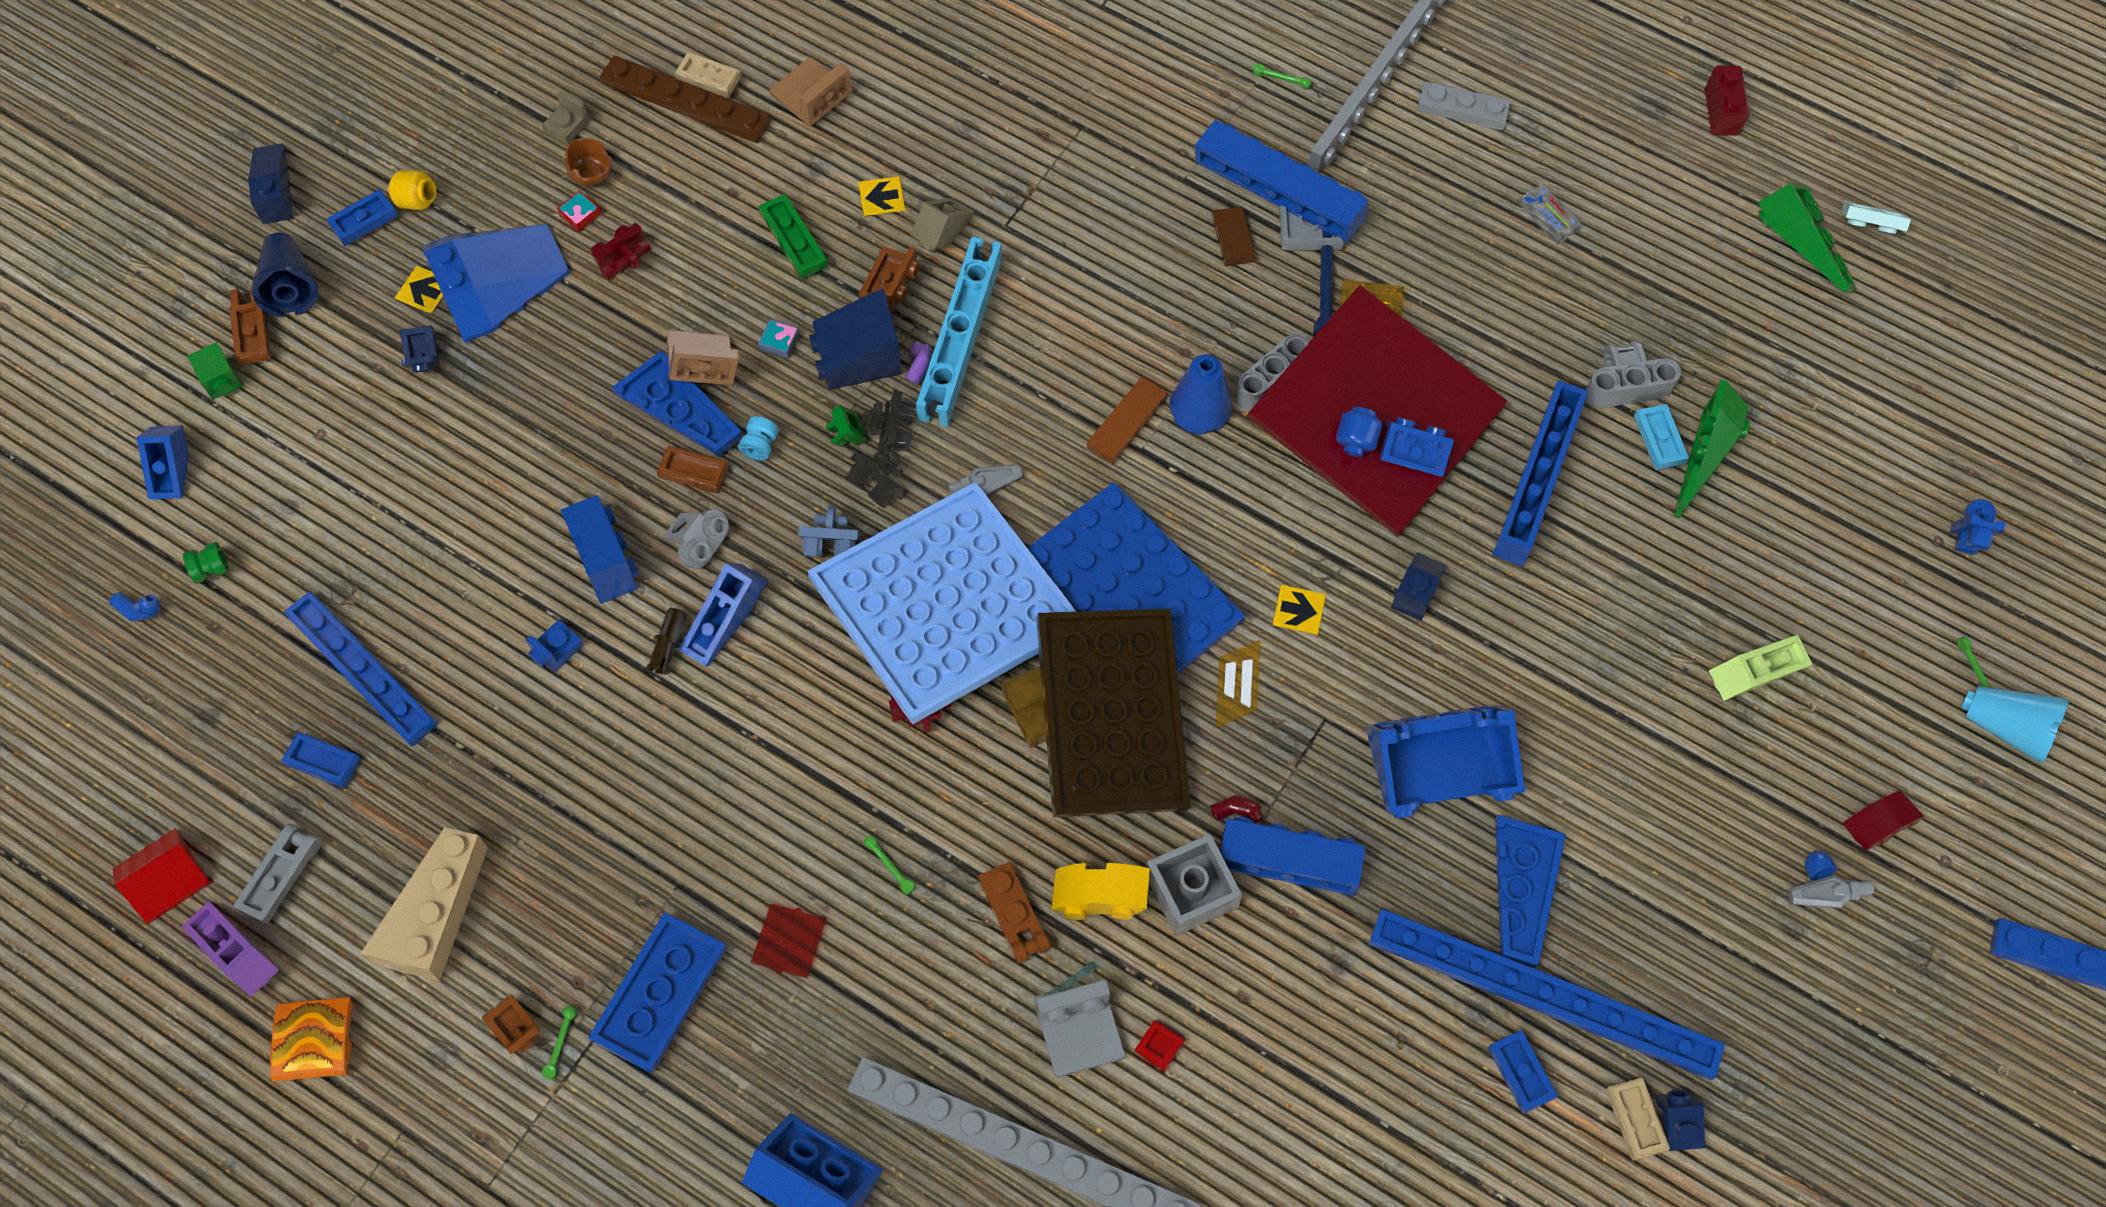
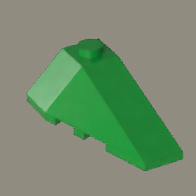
M1789 183L1758 202L1761 208L1759 216L1767 227L1771 226L1777 234L1843 292H1853L1857 289L1843 258L1839 253H1833L1831 249L1834 247L1835 240L1832 234L1820 225L1819 222L1825 219L1807 185Z
M1720 380L1702 411L1674 510V517L1680 518L1732 450L1739 438L1744 439L1748 432L1750 421L1746 420L1749 407L1728 381Z

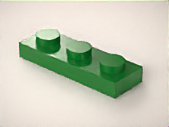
M786 194L758 206L760 215L800 279L828 267L827 259Z

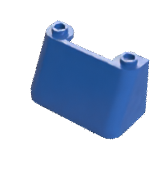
M1496 705L1481 706L1366 726L1386 812L1393 814L1394 818L1415 815L1414 810L1420 808V804L1481 794L1493 796L1494 801H1508L1515 799V793L1525 792L1515 715L1512 709Z

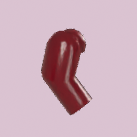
M1238 795L1210 805L1211 813L1216 821L1233 814L1244 815L1245 818L1253 820L1254 824L1260 822L1263 818L1260 811L1262 807L1257 800Z

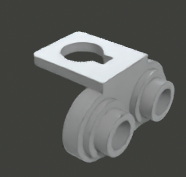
M706 510L703 513H680L663 538L666 541L681 542L678 548V555L680 561L685 566L701 568L708 563L726 537L729 530V522L725 514L719 510ZM684 522L687 524L684 529H680L678 532H676L680 525H682Z

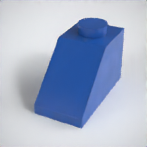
M183 425L149 427L136 437L148 499L182 498L189 457Z

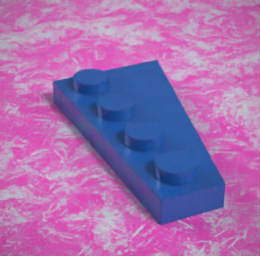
M662 350L612 387L615 395L717 456H720L743 437L742 431L693 382L669 380L668 356Z
M1497 815L1495 818L1500 955L1523 965L1536 968L1539 964L1566 834Z

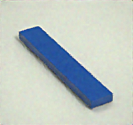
M311 591L284 611V614L410 747L414 746L438 725L424 708Z

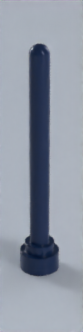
M1322 230V238H1332L1331 234ZM1331 245L1321 247L1320 317L1313 325V337L1332 317L1333 247Z

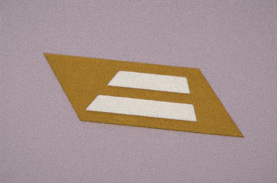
M1260 640L1219 657L1216 728L1257 710Z

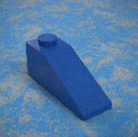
M725 563L679 650L705 667L709 666L751 612L768 580L743 564Z

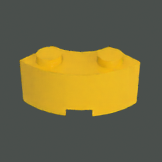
M1086 863L1060 867L1055 871L1052 910L1062 912L1065 918L1072 920H1082L1086 916L1109 914L1113 918L1121 920L1132 919L1134 915L1147 909L1150 868L1120 863H1106V869H1087Z

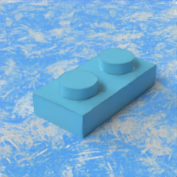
M1663 404L1637 410L1634 418L1655 470L1686 464L1689 457L1668 405Z

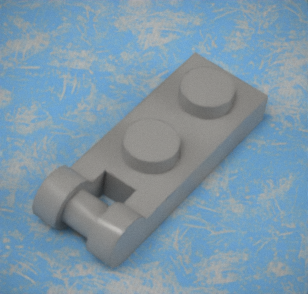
M293 824L286 825L233 907L237 911L268 925L309 859L319 851L322 839L311 833L308 835L301 833V828ZM295 845L298 849L294 855L288 853L289 848Z

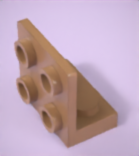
M808 57L770 89V95L809 126H812L852 92L849 68L839 63L832 70H828L812 57Z
M667 331L669 380L733 385L739 354L738 349H731L729 336Z

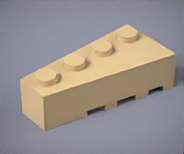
M444 827L360 954L372 965L440 981L488 850L482 839L476 834Z

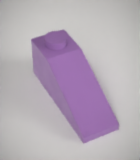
M210 901L182 926L220 970L251 997L279 971L265 954Z

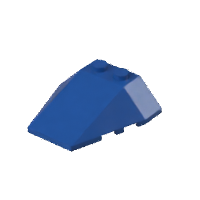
M547 224L453 234L421 246L465 343L494 332L502 326L501 321L514 311L519 313L525 308L524 304L537 294L541 296L570 274Z

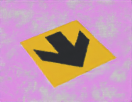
M899 176L858 182L864 216L905 211Z
M416 266L394 299L431 314L442 299L443 294L433 272Z
M1281 585L1273 626L1318 635L1326 594Z

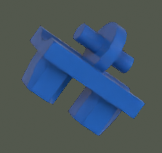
M1985 499L1972 501L1965 509V517L1951 524L1949 533L1958 535L1955 551L1969 555L1978 554L1979 550L1990 549L1992 537L2004 531L2006 522H1994L1996 510L1991 502Z

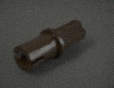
M669 608L667 610L659 635L654 636L656 644L649 664L646 667L648 670L653 671L655 668V673L668 674V668L675 648L680 647L678 639L686 618V614L682 610L676 608Z

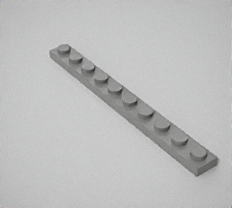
M1418 0L1311 150L1308 166L1313 171L1319 173L1325 164H1331L1339 143L1345 144L1351 133L1352 125L1354 123L1358 125L1362 120L1366 105L1374 103L1379 94L1381 84L1386 85L1389 82L1394 71L1393 67L1403 62L1408 46L1416 44L1423 25L1428 26L1435 14V8L1437 6L1442 7L1446 0Z
M862 1057L847 1089L848 1094L1105 1207L1201 1206V1204L864 1057Z

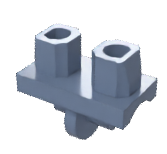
M828 506L827 515L815 514L814 523L826 525V528L799 526L798 536L803 539L802 545L805 557L822 558L824 541L835 542L834 557L854 547L856 543H861V533L858 530L835 529L836 526L848 525V517L836 516V506Z

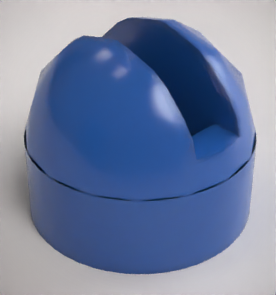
M1823 851L1810 853L1804 864L1805 870L1812 881L1830 876L1837 870L1833 859Z

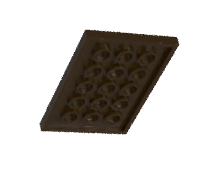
M1171 609L1038 613L1036 622L1053 817L1188 811L1191 805Z

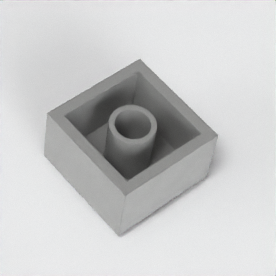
M1211 834L1147 861L1146 868H1150L1149 884L1175 936L1239 908L1242 894Z

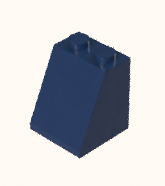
M884 289L877 290L813 321L814 334L809 335L813 353L819 352L821 360L815 361L819 380H826L828 390L902 375L898 340Z

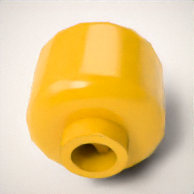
M399 170L395 172L389 182L388 193L394 205L400 209L424 210L430 206L436 197V185L424 171Z

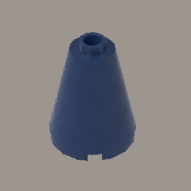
M280 232L270 234L264 239L251 288L256 305L264 312L275 316L284 317V313L295 312V315L302 314L312 308L318 296L317 283L295 240L290 235Z

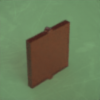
M770 904L751 963L773 969L778 975L784 972L808 979L827 921L826 918L804 913L801 908L793 910Z

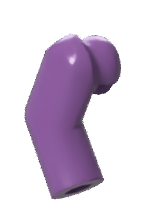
M916 341L910 348V355L915 360L905 378L916 385L920 384L930 364L932 349L927 343L922 344Z

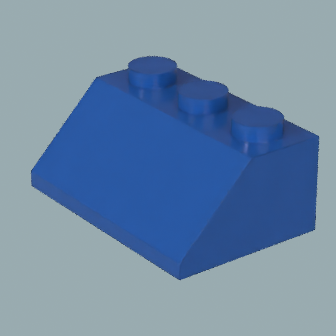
M790 1113L755 1149L741 1183L780 1207H862L881 1176L883 1169Z

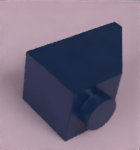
M1417 552L1396 592L1391 608L1421 621L1447 565Z

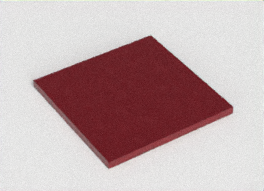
M1359 285L1248 412L1247 417L1398 537L1507 403V400L1363 286ZM1352 407L1372 410L1377 413L1376 417L1382 422L1376 449L1371 452H1364L1362 457L1344 453L1345 447L1336 441L1341 416L1344 412L1351 411ZM1397 417L1416 422L1414 429L1426 432L1427 426L1445 430V437L1453 439L1454 442L1443 477L1380 460V453L1388 430L1385 427L1386 422L1395 423Z

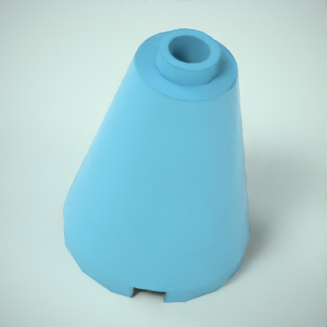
M1978 686L1976 692L1968 691L1961 709L1968 711L1966 718L2033 760L2043 763L2057 735L2056 732L2063 720L2069 701L2061 697Z

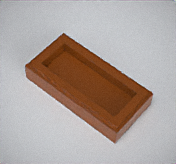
M668 445L657 470L658 478L719 494L730 466L727 461Z

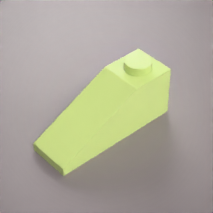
M1795 635L1741 654L1709 670L1714 680L1716 689L1720 692L1723 701L1813 664L1799 636Z

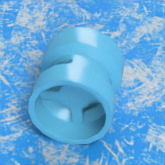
M750 417L746 426L747 434L741 438L738 449L749 458L761 461L767 460L772 450L770 444L772 441H775L779 428L775 423L766 418Z

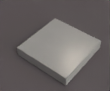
M1284 206L1279 207L1281 250H1321V247L1324 245H1331L1333 250H1342V238L1333 235L1332 238H1322V229L1318 225L1310 224L1303 220L1300 215L1299 217L1286 211Z

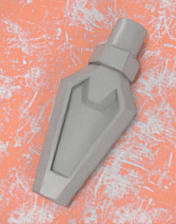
M1018 464L975 468L968 477L959 479V482L948 484L949 493L952 495L976 482L982 491L988 495L1021 478L1022 471Z
M1830 875L1791 888L1788 895L1790 902L1796 905L1842 908L1849 900L1860 899V896L1873 895L1874 887L1871 881L1858 882L1855 879L1845 881L1835 875Z

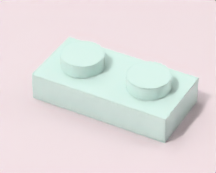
M1848 201L1844 202L1841 211L1846 218H1849L1847 222L1850 224L1866 227L1867 222L1879 225L1878 230L1896 234L1897 229L1907 231L1911 221L1905 214Z

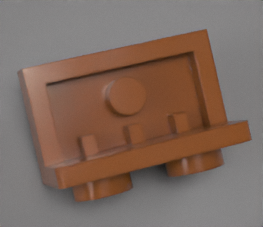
M883 247L858 294L859 299L877 290L884 289L890 313H894L898 303L902 304L906 298L907 285L910 279H915L918 274L920 262L917 261L916 249L909 247L907 253L903 254Z

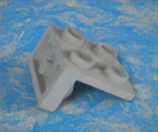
M1106 979L1036 999V1012L1055 1077H1064L1124 1059L1125 1053L1109 1004L1110 991Z

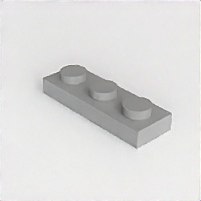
M1424 81L1417 111L1503 131L1511 100Z

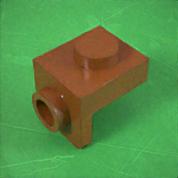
M509 994L481 1017L510 1055L517 1050L520 1054L525 1052L538 1040L535 1035L540 1032L539 1027L512 994Z

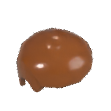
M589 137L576 139L568 144L565 152L567 173L580 185H599L610 175L612 168L611 156H608L601 141Z

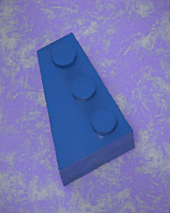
M598 495L561 509L600 604L637 590L634 577L639 576L632 557L628 559L624 557L622 551L628 548L621 531L614 532L610 525L615 523L616 520L609 504L602 506Z

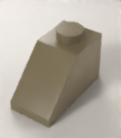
M951 198L923 202L910 235L919 240L918 244L931 251L948 247L971 220L975 212Z

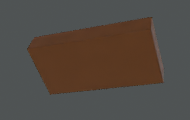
M1243 207L1213 210L1212 219L1224 266L1254 262L1255 253Z

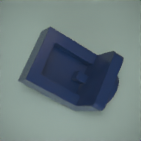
M433 326L399 330L404 359L401 360L403 367L412 368L413 373L430 371L432 370L431 365L440 364Z
M1671 1090L1668 1092V1095L1656 1096V1104L1663 1110V1131L1670 1147L1668 1151L1705 1148L1704 1105L1690 1092L1685 1090Z

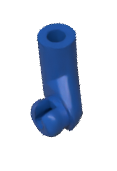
M118 592L109 601L112 607L130 621L150 619L155 617L160 611L159 600L154 595H147L146 598L141 597L139 602H133L125 594Z

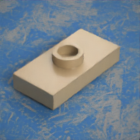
M687 52L674 73L675 78L725 98L730 97L741 79L740 70Z
M1643 1077L1605 1089L1632 1161L1670 1150Z

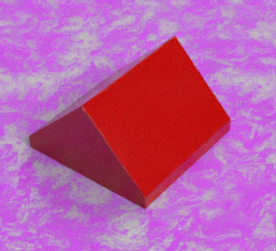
M176 828L112 868L116 888L146 924H150L211 884Z

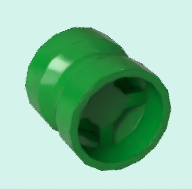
M218 542L206 545L204 550L200 551L201 553L196 550L183 553L185 567L195 584L206 581L208 573L220 576L229 572L226 556Z

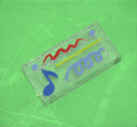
M1544 184L1539 185L1519 199L1518 204L1557 245L1580 231L1582 223Z

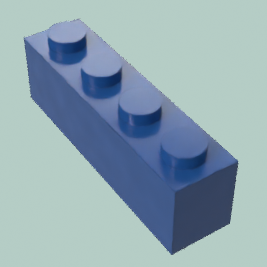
M1245 817L1227 818L1220 853L1230 871L1355 896L1360 885L1365 846L1358 845L1355 840L1350 838H1337L1333 840L1323 838L1322 834L1315 831L1298 833L1288 831L1286 826L1280 824H1269L1268 826L1254 824L1253 820Z

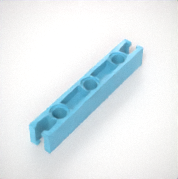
M971 238L916 403L919 421L929 422L931 415L927 414V410L931 401L935 400L943 403V405H937L935 412L939 413V425L949 426L1002 262V243L993 241L992 254L989 260L984 262L980 260L983 239ZM963 329L965 331L957 332L956 330ZM947 381L948 383H947V384H939L938 382Z

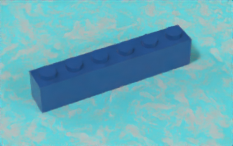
M1214 120L1195 144L1197 164L1278 207H1286V211L1297 217L1299 215L1302 216L1303 220L1312 225H1318L1320 229L1335 237L1342 238L1346 243L1349 242L1367 218L1368 199L1361 193L1351 191L1339 185L1333 178L1324 177L1316 173L1306 164H1299L1293 161L1281 151L1270 149L1258 139L1249 138L1238 132L1231 125Z
M1559 380L1557 381L1492 556L1523 567L1534 544L1586 400L1587 390Z

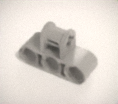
M1301 334L1287 336L1242 374L1239 379L1236 401L1240 408L1246 411H1250L1298 356L1291 353L1300 354L1310 342L1307 337ZM1268 371H1275L1279 374H1272ZM1251 389L1256 391V393H1251L1246 390Z
M1637 340L1631 341L1630 345L1617 347L1613 344L1606 345L1603 350L1605 367L1599 368L1593 373L1586 388L1588 391L1586 401L1596 408H1604L1666 398L1671 394L1678 382L1681 368L1674 360L1667 358L1647 361L1642 345Z

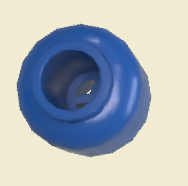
M1352 407L1351 411L1342 414L1336 441L1345 447L1344 453L1362 457L1364 452H1371L1376 449L1382 428V422L1376 417V412L1362 407Z

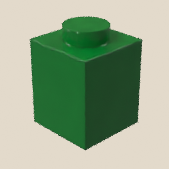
M217 342L187 356L201 385L212 400L226 396L233 390L242 387L232 365Z

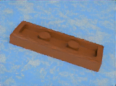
M1142 376L1088 440L1087 449L1113 464L1167 399L1168 392Z

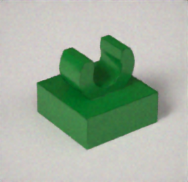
M842 405L831 411L834 420L826 425V430L832 433L839 432L831 440L832 444L841 447L849 441L859 446L868 440L858 413Z

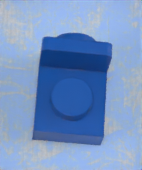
M557 620L537 640L532 635L525 639L531 649L528 655L540 667L546 664L554 672L584 646L582 639L560 620Z

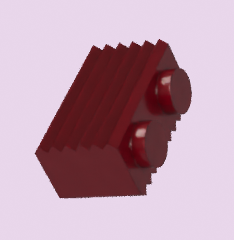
M1717 65L1714 67L1704 88L1706 92V105L1708 106L1707 114L1709 115L1708 119L1711 125L1710 133L1719 136H1737L1742 131L1748 116H1750L1743 70L1741 66Z

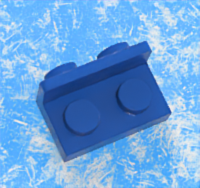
M1397 417L1395 423L1386 422L1385 427L1388 430L1380 453V460L1443 477L1454 442L1453 439L1445 437V430L1427 426L1426 432L1414 429L1416 422Z

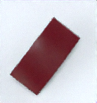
M1899 790L1862 809L1845 820L1842 825L1849 831L1854 840L1867 851L1888 842L1895 833L1916 825L1924 816Z

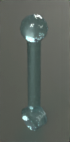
M1094 961L1088 963L1081 971L1045 995H1037L1033 1000L1034 1006L1036 1007V999L1062 992L1084 976L1097 970L1098 966Z

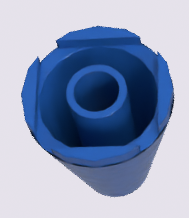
M1204 354L1197 356L1191 362L1171 394L1170 411L1176 424L1185 431L1202 435L1206 434V431L1222 429L1229 421L1233 407L1232 398L1222 364L1212 355Z

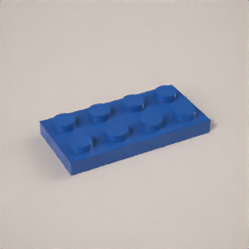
M664 912L588 1039L653 1074L727 949L726 944Z

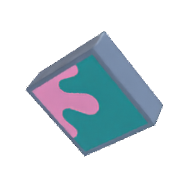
M769 319L758 343L759 350L789 358L800 334L799 328Z

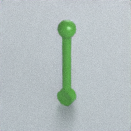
M1260 63L1253 66V74L1256 76L1268 75L1300 84L1304 89H1308L1312 84L1308 77L1301 79L1265 69L1264 65Z
M1967 637L1959 638L1957 640L1958 648L1965 652L1982 687L1991 688L1970 649V640Z
M873 835L867 836L864 840V845L877 854L901 884L902 893L906 895L911 894L914 891V883L903 877L877 845V838Z
M572 1005L565 1007L563 1010L564 1020L550 1062L542 1069V1076L547 1080L555 1079L558 1074L556 1064L571 1019L577 1015V1009Z

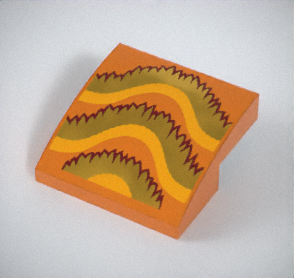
M350 997L277 1004L271 1041L270 1078L272 1082L347 1074L352 1047L348 1034L354 1006Z

